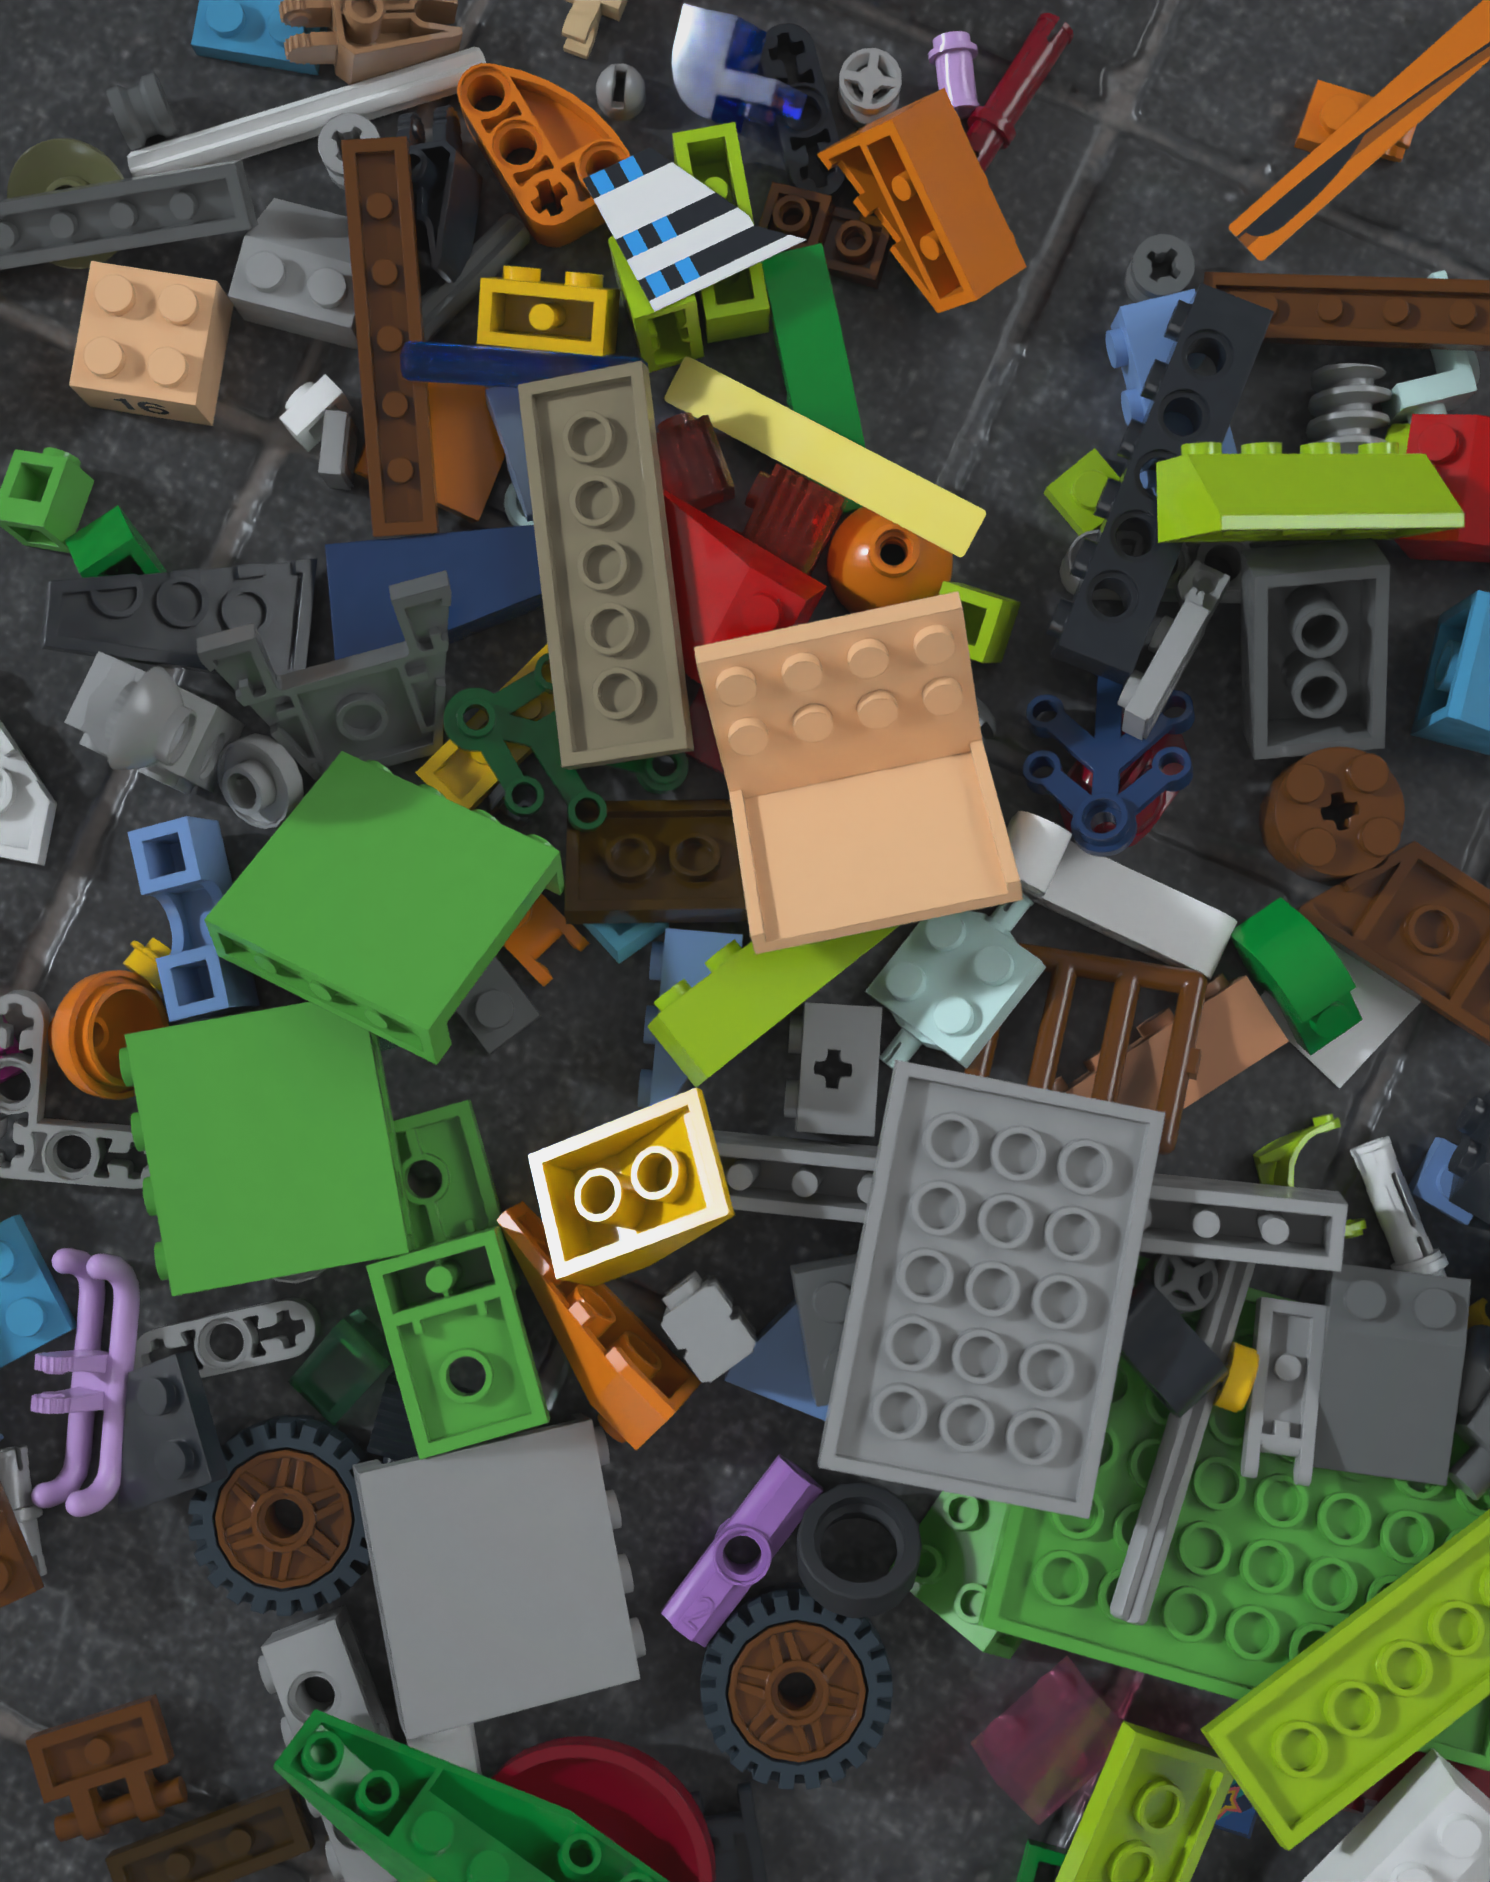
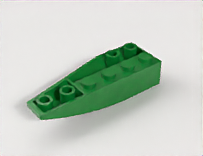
M314 1709L273 1766V1769L326 1819L399 1882H670L566 1808L317 1709Z

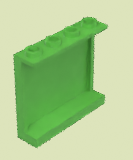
M341 751L204 920L219 957L437 1065L452 1045L447 1021L543 890L548 889L561 895L565 889L560 851L555 849L544 838L535 834H528L526 836L500 824L494 816L484 810L467 809L446 799L442 793L429 785L420 784L417 786L392 774L387 767L377 761H363Z
M312 1002L125 1034L127 1047L121 1048L119 1051L120 1070L125 1085L127 1087L134 1086L138 1112L131 1115L132 1137L136 1149L139 1152L146 1151L150 1177H144L143 1179L144 1203L149 1216L157 1215L162 1241L155 1243V1264L161 1281L169 1280L172 1296L410 1253L415 1246V1239L378 1035Z

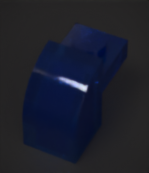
M684 5L673 47L672 73L681 99L693 112L718 125L735 122L737 133L741 134L744 119L769 126H774L776 115L800 121L807 95L777 79L756 75L767 35L766 31L737 15Z

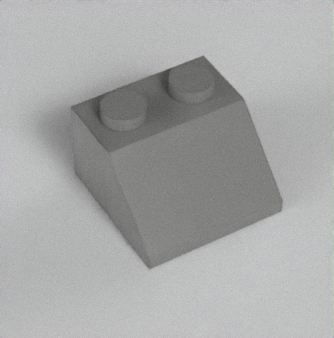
M274 198L257 219L258 225L249 229L244 236L228 298L245 321L358 350L347 217Z

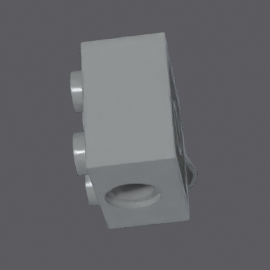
M98 651L65 720L66 724L84 732L79 744L107 757L112 769H139L138 772L189 796L194 785L212 793L214 792L218 783L217 764L219 755L229 743L239 739L245 727V724L220 707L178 687L173 678L162 667H152L149 671L145 672Z

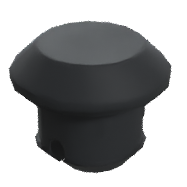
M499 783L487 798V812L493 816L501 813L515 827H524L530 821V818L516 816L508 810L504 800L505 791ZM522 785L513 790L512 799L519 807L527 808L536 802V794L528 786Z

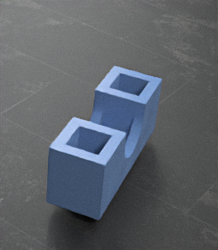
M1195 289L1120 306L1111 324V330L1106 331V348L1110 363L1113 368L1121 367L1127 390L1121 392L1122 411L1127 426L1132 418L1143 422L1151 400L1140 396L1154 360L1157 359L1165 363L1167 361L1174 341L1163 336L1178 300L1190 303L1195 294ZM1201 353L1187 355L1188 364L1191 369L1199 368L1206 355ZM1168 412L1163 415L1164 423L1172 433L1180 436L1193 434L1192 423L1184 414ZM1230 426L1222 443V454H1237ZM1149 470L1140 473L1143 487L1145 489L1152 488L1154 495L1157 496L1156 471Z
M185 816L129 831L128 837L141 895L153 896L160 902L171 927L170 955L156 958L169 1022L204 1020L260 1006L253 973L217 955L204 920L233 885L219 821Z

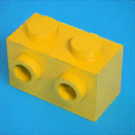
M503 265L502 277L480 278L477 344L593 356L616 353L620 289L603 287L604 275L566 271L565 283L540 281V268Z

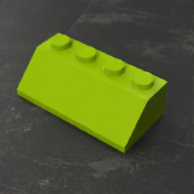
M1199 442L1181 445V456L1156 462L1158 543L1333 541L1363 538L1392 540L1465 527L1464 512L1427 455L1399 454L1397 442H1377L1358 445V454H1341V443L1303 444L1300 445V454H1282V443L1244 444L1241 445V454H1222V443Z

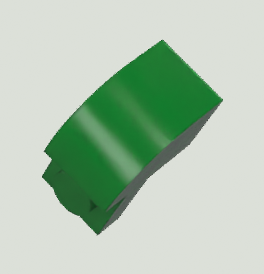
M1278 898L1234 928L1230 937L1249 976L1277 1001L1297 1044L1309 1055H1313L1363 1020L1350 993L1351 990L1356 988V985L1346 967L1314 925L1283 898Z

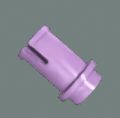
M952 31L940 34L933 39V49L928 53L930 64L936 66L938 89L945 88L959 118L965 119L970 117L976 107L980 106L977 100L973 59L978 55V48L975 43L971 42L969 33Z

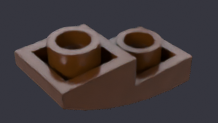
M774 181L772 182L758 225L762 228L807 239L784 251L822 243L829 275L876 289L879 287L894 240L876 216L869 215L865 218L860 212L836 207L833 197L830 195Z

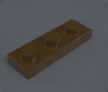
M287 1783L112 1850L105 1858L113 1882H231L309 1852L316 1842L298 1792Z

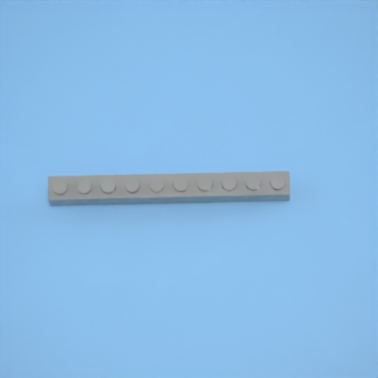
M713 1130L733 1210L864 1223L878 1146ZM1154 1173L1140 1251L1341 1272L1348 1204L1339 1191Z

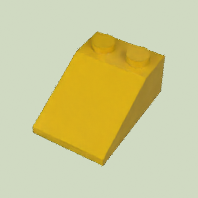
M699 1088L691 1089L528 1155L556 1279L598 1286L651 1266L735 1216L703 1091Z

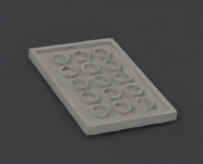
M895 1060L817 1463L819 1468L1089 1519L1165 1112Z

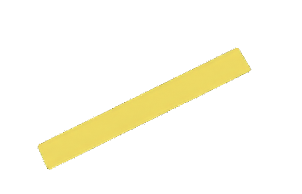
M689 356L684 357L664 396V400L667 403L958 557H963L966 554L986 516L984 509Z

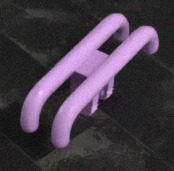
M63 1248L56 1251L51 1261L55 1271L61 1274H72L79 1282L74 1350L35 1354L34 1369L43 1371L46 1374L72 1372L71 1388L32 1395L31 1411L47 1414L69 1413L63 1468L55 1479L37 1484L33 1488L31 1500L38 1508H52L65 1503L66 1510L73 1517H84L102 1510L115 1497L121 1483L128 1372L134 1370L140 1289L139 1281L133 1268L123 1258L106 1253L91 1256L82 1250ZM105 1280L111 1283L114 1295L109 1352L101 1351L106 1293ZM104 1410L98 1473L88 1488L79 1490L87 1477L91 1462L95 1411Z

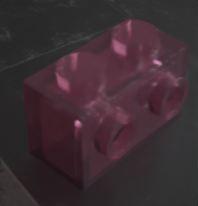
M1066 1656L1048 1673L1043 1675L1033 1687L1003 1714L994 1719L970 1743L994 1781L1040 1825L1104 1767L1124 1720L1108 1698Z

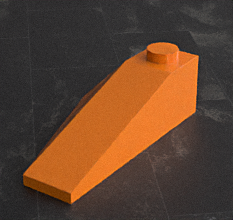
M522 1201L505 1210L496 1220L589 1403L599 1413L598 1421L613 1439L620 1443L627 1441L637 1450L683 1405L698 1388L701 1381L604 1283L598 1286H590L556 1279L544 1223Z

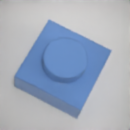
M1435 1137L1408 1186L1414 1198L1454 1221L1468 1225L1473 1215L1449 1202L1454 1174L1448 1171V1164L1457 1145L1444 1138Z

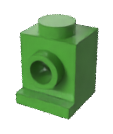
M47 447L44 448L43 453L15 449L0 489V527L24 546L70 553L65 539L77 531L94 480L80 468L81 462L78 458L63 450Z

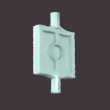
M1022 893L1023 900L1000 904L991 916H987L984 913L966 911L922 920L918 923L865 991L872 999L890 1011L898 1025L902 1028L884 1052L879 1055V1059L892 1069L894 1068L895 1060L909 1062L923 1044L928 1048L945 1052L966 1069L969 1067L1046 968L1039 958L1020 946L1010 933L1029 907L1034 904L1031 899Z

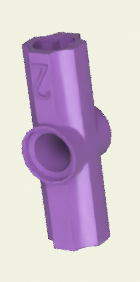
M779 1454L732 1517L719 1526L713 1542L661 1609V1614L672 1624L673 1628L690 1641L696 1642L705 1648L750 1587L766 1575L772 1558L800 1523L807 1508L824 1491L823 1487L793 1461ZM737 1536H748L758 1543L761 1551L752 1562L737 1564L731 1561L725 1554L724 1548L726 1543Z

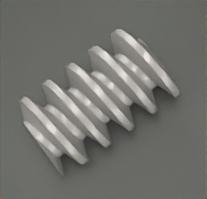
M1338 363L1325 365L1315 370L1311 376L1310 384L1317 394L1313 395L1308 402L1309 412L1315 419L1311 420L1306 426L1308 439L1314 443L1339 442L1341 443V454H1358V445L1387 442L1385 439L1370 435V429L1385 427L1390 422L1388 414L1372 410V405L1388 402L1392 399L1390 389L1374 385V380L1386 375L1385 369L1369 364Z

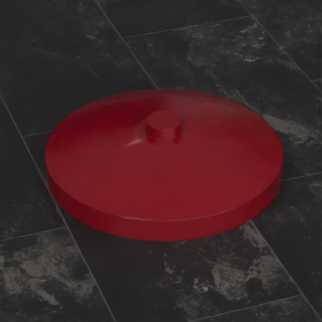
M570 1736L556 1738L523 1750L505 1762L490 1777V1779L570 1810L670 1882H716L713 1843L700 1808L689 1791L671 1771L639 1749L622 1742L599 1737Z

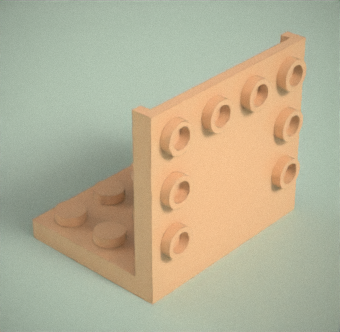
M958 591L694 647L696 664L730 795L750 936L755 954L1023 900L1018 870L982 741L963 607Z

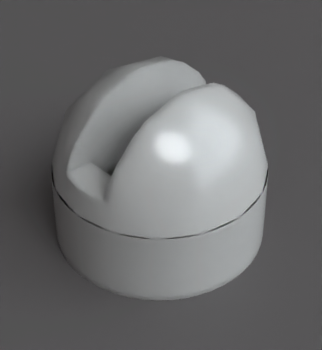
M623 63L611 64L603 70L596 83V96L599 108L607 117L618 121L629 120L637 116L644 108L646 102L645 82L641 74L633 66ZM615 79H626L624 102L613 101Z

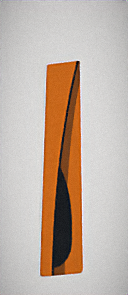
M1482 0L1234 220L1229 225V231L1259 261L1265 260L1490 60V0Z

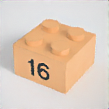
M91 261L69 386L90 407L213 426L234 305L217 280Z

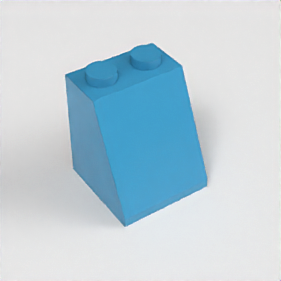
M1477 590L1440 614L1410 735L1490 755L1489 592Z

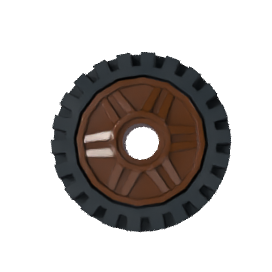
M282 1415L260 1421L243 1429L221 1446L229 1477L197 1488L195 1495L190 1499L188 1514H193V1522L188 1527L190 1541L196 1540L198 1549L194 1555L199 1566L201 1567L206 1564L211 1572L207 1579L216 1589L221 1585L229 1591L226 1598L237 1605L243 1601L251 1604L250 1611L265 1614L267 1611L273 1610L277 1612V1616H291L296 1611L303 1610L305 1614L318 1610L322 1605L330 1604L341 1597L361 1578L370 1566L352 1465L375 1459L371 1453H365L358 1444L361 1441L351 1432L348 1434L338 1430L340 1425L329 1420L321 1422L314 1420L315 1416L298 1415L296 1417ZM277 1500H292L299 1505L304 1518L302 1527L289 1528L280 1523L275 1512Z
M786 1583V1587L775 1589L773 1585L761 1589L759 1595L753 1598L747 1596L741 1600L707 1646L700 1680L701 1703L707 1727L711 1729L714 1742L721 1753L726 1752L730 1756L731 1764L741 1772L744 1769L752 1772L753 1780L767 1785L768 1780L778 1782L779 1789L794 1790V1784H805L806 1790L821 1787L822 1780L831 1778L834 1783L846 1777V1770L851 1766H854L856 1769L859 1768L867 1760V1754L871 1747L876 1749L881 1741L885 1724H888L892 1710V1671L883 1641L868 1617L850 1618L830 1612L809 1595L806 1587H801L800 1583ZM801 1672L811 1677L814 1686L805 1696L798 1698L789 1697L778 1686L782 1678L789 1673Z

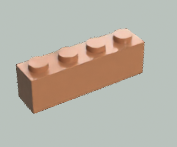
M1220 973L1211 978L1210 981L1208 980L1195 1046L1196 1049H1201V1060L1197 1080L1189 1079L1184 1108L1289 1042L1247 976L1235 977L1228 981L1224 974ZM1169 1007L1151 1016L1136 1027L1142 1037L1128 1046L1117 1103L1156 1111L1174 1021V1014ZM1101 1049L1083 1061L1088 1072L1069 1084H1066L1062 1076L1056 1078L1052 1091L1091 1098Z

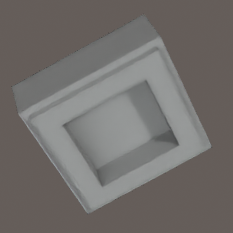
M325 410L318 473L327 486L333 489L351 490V487H354L355 473L353 471L357 462L360 431L348 412Z

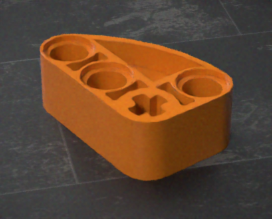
M480 63L471 66L465 71L458 82L457 96L467 128L535 240L547 247H561L606 223L582 179L630 157L628 149L615 131L595 110L572 93L546 79L522 70L491 63ZM489 95L498 96L503 99L502 104L498 108L489 112L474 108L481 98ZM518 148H528L535 152L534 157L528 163L522 165H513L506 161L508 154ZM554 202L557 210L562 207L563 211L558 215L550 216L548 210L545 209L543 211L542 207Z

